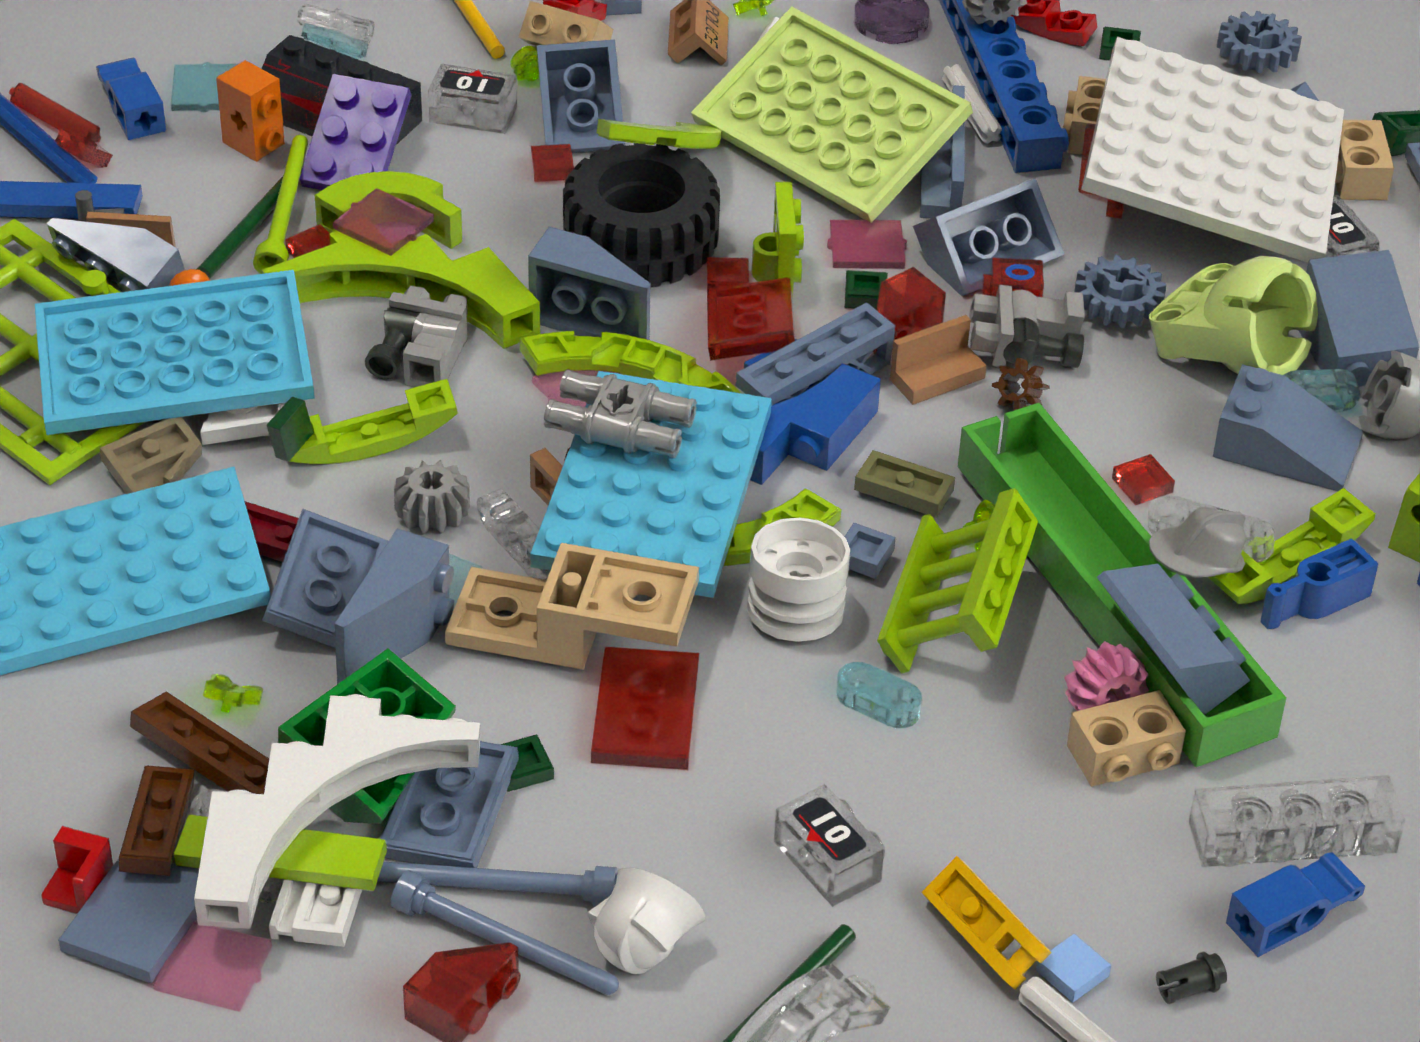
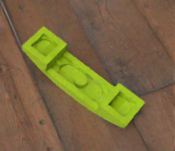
M448 379L405 390L408 403L322 426L319 414L309 416L314 433L289 462L333 464L362 460L394 451L422 439L458 414Z
M1342 488L1311 507L1309 521L1251 556L1242 550L1241 555L1245 562L1242 571L1224 573L1208 578L1238 604L1265 599L1267 588L1271 584H1282L1295 578L1297 567L1304 559L1351 538L1355 541L1375 520L1376 513L1345 488Z

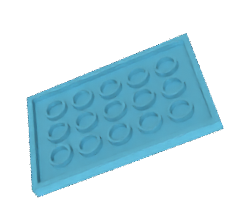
M294 270L35 304L43 415L47 435L286 403L291 397L301 400L315 399Z
M598 371L596 377L603 378L605 375L615 374L617 379L643 385L653 383L659 388L660 392L688 399H696L695 419L690 428L655 419L649 422L659 426L682 430L681 447L676 458L639 449L635 453L629 454L625 453L623 448L598 442L587 444L581 439L580 435L575 434L530 553L531 567L551 570L560 544L567 543L699 567V582L694 595L714 598L771 414L772 398Z
M235 466L1 526L0 675L268 605L271 593Z

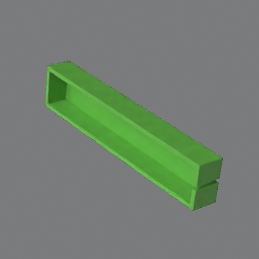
M1040 403L1004 414L1000 454H997L1001 420L997 416L962 427L957 467L992 511L1000 492L1016 488L1038 520L1027 555L1099 646L1104 641L1114 646L1121 644L1129 648L1145 666V670L1148 673L1145 681L1149 689L1146 693L1160 690L1186 730L1182 751L1195 767L1278 738L1286 696L1184 575L1180 576L1195 595L1188 600L1195 610L1203 604L1220 626L1214 632L1217 638L1222 642L1227 637H1230L1247 659L1239 666L1250 681L1205 715L1186 694L1098 580L1097 576L1103 571L1159 564L1169 578L1175 575L1176 572L1167 569L1155 559L1149 549L1151 535Z

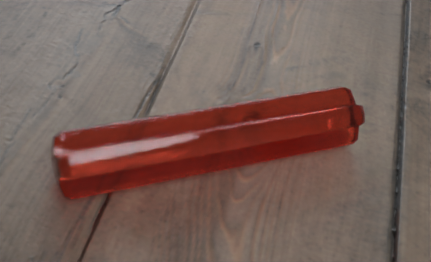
M18 83L15 88H10V102L87 147H92L95 142H100L101 135L99 134L101 129L98 125L24 83Z

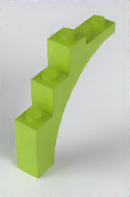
M365 220L329 233V246L262 269V274L294 270L300 304L338 297L390 298L393 292L404 294L410 286L425 288L430 293V300L443 302L445 297L450 294L465 296L468 311L467 322L484 331L503 349L520 343V338L540 334V302L489 247L455 260H451L428 234L390 247Z

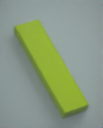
M188 815L174 852L176 865L193 868L200 867L208 817ZM303 829L276 861L269 877L374 891L387 853L385 839Z

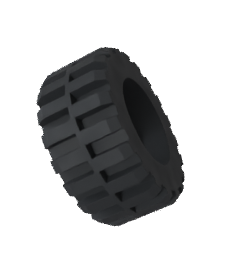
M623 143L615 144L609 150L599 149L593 152L589 159L583 158L565 180V187L563 188V230L589 237L651 283V287H659L662 282L669 281L670 284L681 281L685 274L693 275L702 265H705L714 254V249L718 245L720 188L717 186V180L713 173L707 169L705 164L697 157L691 159L688 152L678 148L675 151L669 149L667 145L656 144V146L638 143L624 146Z

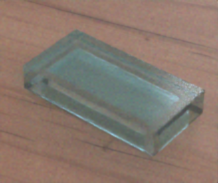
M304 23L301 33L303 39L328 49L359 58L366 57L369 44L343 33Z

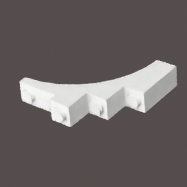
M358 694L348 696L330 695L323 746H314L300 741L288 744L272 743L264 794H252L246 790L212 791L194 897L198 925L251 929L260 892L276 861L305 827L329 807L360 789L407 773L435 768L478 767L480 723L467 722L459 718L434 720L415 718L410 715L381 716V699L367 698Z

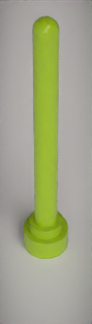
M301 134L296 135L292 140L268 238L260 243L255 251L253 266L260 274H262V269L285 262L289 258L288 250L284 245V239L308 147V139Z

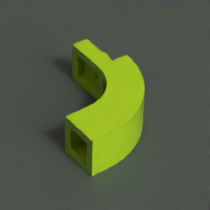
M394 171L364 173L340 180L314 195L317 228L328 235L329 233L367 220L373 228L400 225L417 229L450 249L463 242L461 209L444 199L443 184L424 176Z

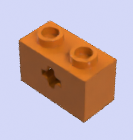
M246 60L216 77L222 141L224 144L256 162L285 144L279 78Z

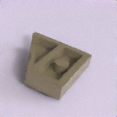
M182 417L165 419L100 448L101 461L126 494L179 481L202 455V443Z

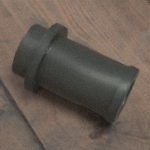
M1203 951L1197 954L1196 960L1165 971H1158L1156 973V982L1159 987L1179 981V985L1160 991L1164 1001L1167 1004H1172L1176 1000L1207 989L1212 993L1217 992L1220 989V984L1227 982V972L1222 959L1217 953L1209 955Z

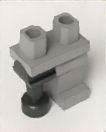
M999 284L996 297L974 294L969 312L971 323H974L971 332L970 349L991 353L992 366H1005L1006 360L1009 363L1015 364L1017 358L1025 359L1029 364L1035 356L1060 357L1063 366L1074 368L1080 366L1084 349V335L1080 334L1085 318L1083 293L1066 291L1064 300L1037 297L1026 290L1012 291V286Z
M410 286L404 294L393 292L389 298L390 307L384 310L385 337L382 344L374 345L365 358L367 370L373 376L380 379L394 378L402 363L399 352L405 347L403 352L405 385L418 387L448 379L461 348L464 347L468 339L466 297L450 294L445 297L443 302L430 300V293L425 288ZM434 366V377H424L418 372L424 367Z

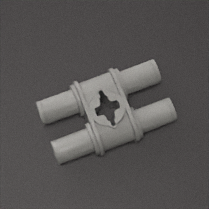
M567 369L560 382V397L592 405L586 408L550 399L544 413L545 428H554L580 435L581 439L587 444L598 442L623 448L624 452L629 454L635 453L639 449L676 458L681 447L682 430L659 426L649 422L655 419L690 428L695 419L697 402L693 398L688 399L660 392L659 388L653 383L643 385L617 379L615 374L605 375L601 378Z

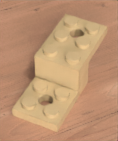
M567 543L560 544L547 580L471 567L445 630L446 645L582 670L585 667L597 632L677 647L699 582V567ZM637 595H647L652 598L643 602L633 600ZM501 610H508L514 613L507 617L496 615Z

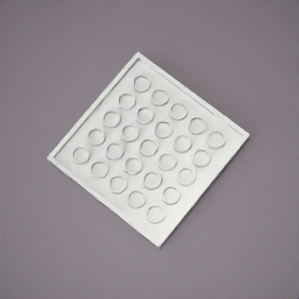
M1117 37L1112 49L1081 190L1304 262H1308L1310 259L1324 258L1327 251L1344 109L1335 107L1326 101H1316L1298 95L1289 89H1279L1260 83L1252 77H1241L1223 71L1214 65H1204L1185 59L1177 53H1167L1145 46L1136 40H1126Z

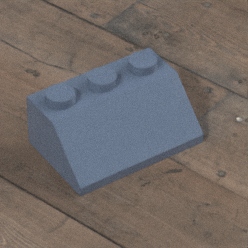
M1036 178L913 226L927 265L961 296L1008 278L1009 276L1005 270L1011 265L1023 264L1033 268L1065 255ZM1014 269V270H1012V273L1016 275V274L1021 273V272H1023V271H1025V270H1024V269Z
M1159 564L1103 571L1097 576L1098 580L1204 715L1250 681L1239 666L1247 659L1230 637H1227L1222 642L1217 638L1214 632L1220 628L1219 624L1203 604L1196 610L1193 608L1188 600L1195 595L1178 573L1169 578Z

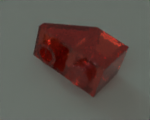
M912 267L881 282L877 311L896 326L894 340L943 323L946 292L915 267ZM877 348L873 350L874 354H876Z
M508 942L435 952L403 985L405 1020L442 1042H462L469 1034H476L484 1025L488 1013L501 999H508L519 985L521 974L519 972L518 947Z

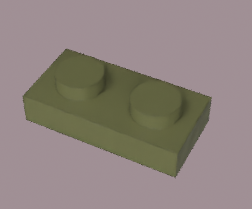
M872 450L855 476L854 490L924 514H931V516L937 518L954 491L955 477Z

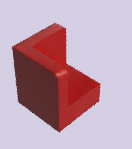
M62 826L53 840L58 868L41 894L42 902L44 905L78 914L113 866L109 838Z

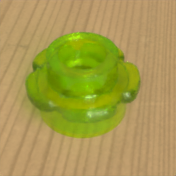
M534 46L521 48L513 55L510 61V66L514 70L515 78L518 81L526 79L531 82L539 79L537 49Z

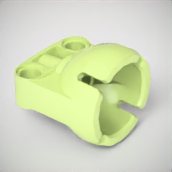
M1258 256L1245 260L1235 266L1228 263H1218L1205 267L1166 297L1149 314V320L1158 355L1161 358L1176 359L1185 357L1222 362L1237 374L1243 364L1288 376L1300 367L1308 356L1312 344L1305 338L1288 337V333L1293 329L1314 331L1317 326L1318 307L1316 291L1311 278L1301 267L1287 259Z

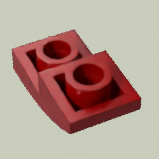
M543 0L544 5L600 21L606 19L607 4L596 2L595 0Z
M1027 0V4L1018 7V16L1011 15L1014 17L1015 24L1043 38L1070 45L1084 46L1098 27L1096 14L1081 13L1078 10L1061 12L1060 0Z

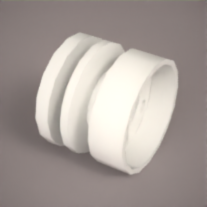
M788 518L765 525L755 534L751 546V579L748 587L749 597L747 603L751 621L762 632L777 639L795 642L817 640L833 633L842 624L845 612L846 580L850 560V548L846 538L836 528L819 520Z

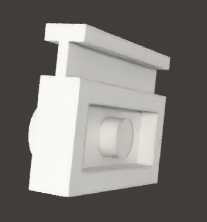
M284 879L269 923L271 939L279 940L280 935L293 936V940L296 942L344 947L362 889Z

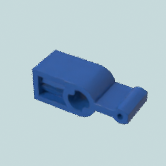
M134 57L96 66L98 78L107 91L112 111L128 140L166 131L163 101L148 74L141 72Z
M1352 538L1310 556L1299 563L1295 578L1282 584L1273 583L1267 588L1260 622L1267 629H1275L1280 626L1282 621L1298 614L1308 619H1319L1371 596L1379 563Z
M1333 852L1326 853L1318 861L1302 869H1299L1296 865L1283 867L1232 893L1226 924L1257 957H1260L1315 928L1324 920L1330 910L1347 901L1351 902L1358 899L1364 894L1365 885Z

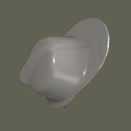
M1209 507L1197 508L1181 525L1161 529L1153 533L1149 540L1150 552L1167 569L1193 578L1242 571L1245 565L1241 555L1246 542V535L1242 529L1245 516L1241 512L1219 511Z

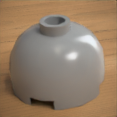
M1393 350L1391 351L1392 359L1389 362L1379 360L1367 380L1362 398L1369 401L1367 408L1368 417L1365 415L1359 416V422L1362 430L1385 439L1397 441L1411 438L1420 433V360Z

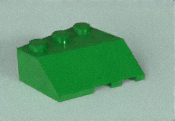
M387 648L278 727V743L288 744L300 741L314 746H323L330 695L348 696L358 694L367 698L381 699V716L391 717L410 715L420 719L446 720L452 718L456 711V705ZM415 772L398 775L362 788L329 807V809L344 822L381 824Z

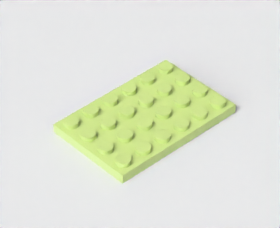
M792 6L691 111L695 123L722 130L721 137L869 223H872L973 113L969 101Z

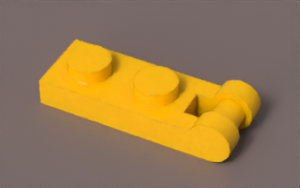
M958 856L922 891V894L967 942L1015 990L1026 980L1023 974L1036 961L1041 964L1052 953ZM1016 939L1021 947L1007 959L1002 952Z

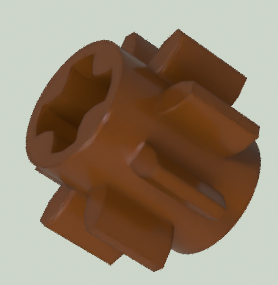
M1021 358L1016 359L1015 368L999 366L1002 374L998 382L992 383V387L999 389L1002 395L998 401L999 405L1007 407L1014 402V410L1026 407V404L1040 403L1042 405L1039 398L1043 390L1050 389V385L1044 384L1039 377L1044 370L1043 367L1035 365L1028 370L1027 360ZM1020 378L1024 379L1021 383L1024 389L1022 394L1017 393L1021 388L1018 383Z

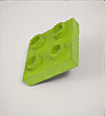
M775 182L773 232L758 235L753 241L751 274L757 282L775 285L776 300H793L794 283H801L802 260L801 258H795V256H799V250H803L804 228L803 225H796L801 224V199H793L792 182Z

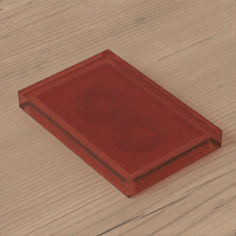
M790 278L707 290L708 351L710 361L778 351L795 341Z
M605 646L591 746V763L688 770L699 670V653Z

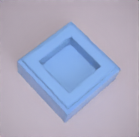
M1075 934L1050 950L1052 953L1041 964L1037 961L1036 971L1072 1003L1108 978L1111 970V964Z

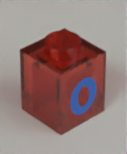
M992 258L991 273L983 274L981 295L996 297L1000 284L1012 286V291L1026 290L1037 297H1043V260Z

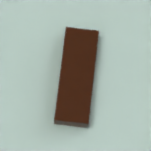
M149 765L144 767L119 855V872L171 876L175 860L174 852L182 833L194 787L195 770Z

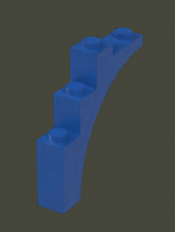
M842 363L819 384L796 397L772 405L771 414L750 480L763 485L788 455L827 471L878 412L881 379Z

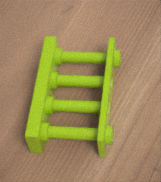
M1016 488L999 493L990 520L944 533L931 514L922 516L877 639L884 654L892 660L901 673L910 671L919 644L964 632L969 635L980 652L997 648L1038 524L1037 518ZM983 541L980 550L949 559L952 550ZM972 572L969 582L938 590L942 580ZM961 604L958 614L927 622L930 612Z

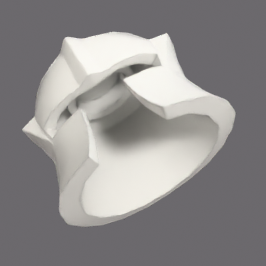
M625 867L618 870L612 894L587 912L594 926V937L600 952L618 969L631 974H643L664 960L674 949V943L677 940H680L692 927L705 921V913L702 907L686 891L656 874L641 869Z

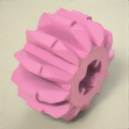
M1106 641L1100 645L1097 651L1087 647L1086 657L1081 661L1072 660L1075 671L1064 677L1068 687L1065 694L1068 697L1069 703L1077 711L1139 696L1149 691L1145 681L1148 673L1135 654L1121 644L1114 646Z

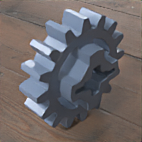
M1244 11L1241 12L1240 18L1230 15L1228 22L1221 23L1217 48H1220L1221 57H1229L1230 65L1241 63L1242 70L1251 69L1262 73L1263 68H1269L1272 72H1277L1278 65L1289 68L1291 61H1297L1302 36L1297 35V27H1288V19L1278 21L1275 20L1276 14H1262L1260 11H1256L1255 16H1250Z
M1115 255L1113 261H1107L1101 256L1098 257L1097 265L1086 262L1084 271L1078 270L1074 292L1083 293L1084 310L1089 309V319H1095L1100 316L1103 318V325L1108 326L1111 322L1118 323L1121 328L1126 327L1127 321H1132L1135 325L1142 326L1143 317L1149 320V314L1165 298L1166 283L1161 282L1162 274L1160 272L1150 273L1151 264L1149 263L1142 266L1136 265L1135 257L1124 260L1119 255Z

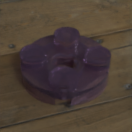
M858 0L854 8V25L864 36H866V30L876 34V41L888 44L907 43L917 39L919 31L924 29L925 32L928 29L930 10L924 0Z

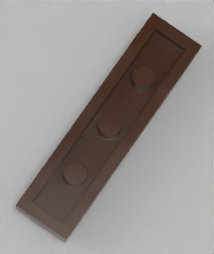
M167 691L131 711V728L227 792L231 790H246L252 794H264L269 758Z

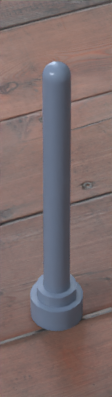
M383 862L378 881L397 883L405 871L411 870L428 878L429 885L583 896V901H592L593 907H595L612 894L618 870L617 867L596 866L595 871L585 870L584 875Z
M411 870L405 871L394 887L390 904L392 908L409 916H413L416 913L419 915H424L426 912L603 994L611 995L618 990L619 981L616 976L436 894V889L429 885L428 878Z

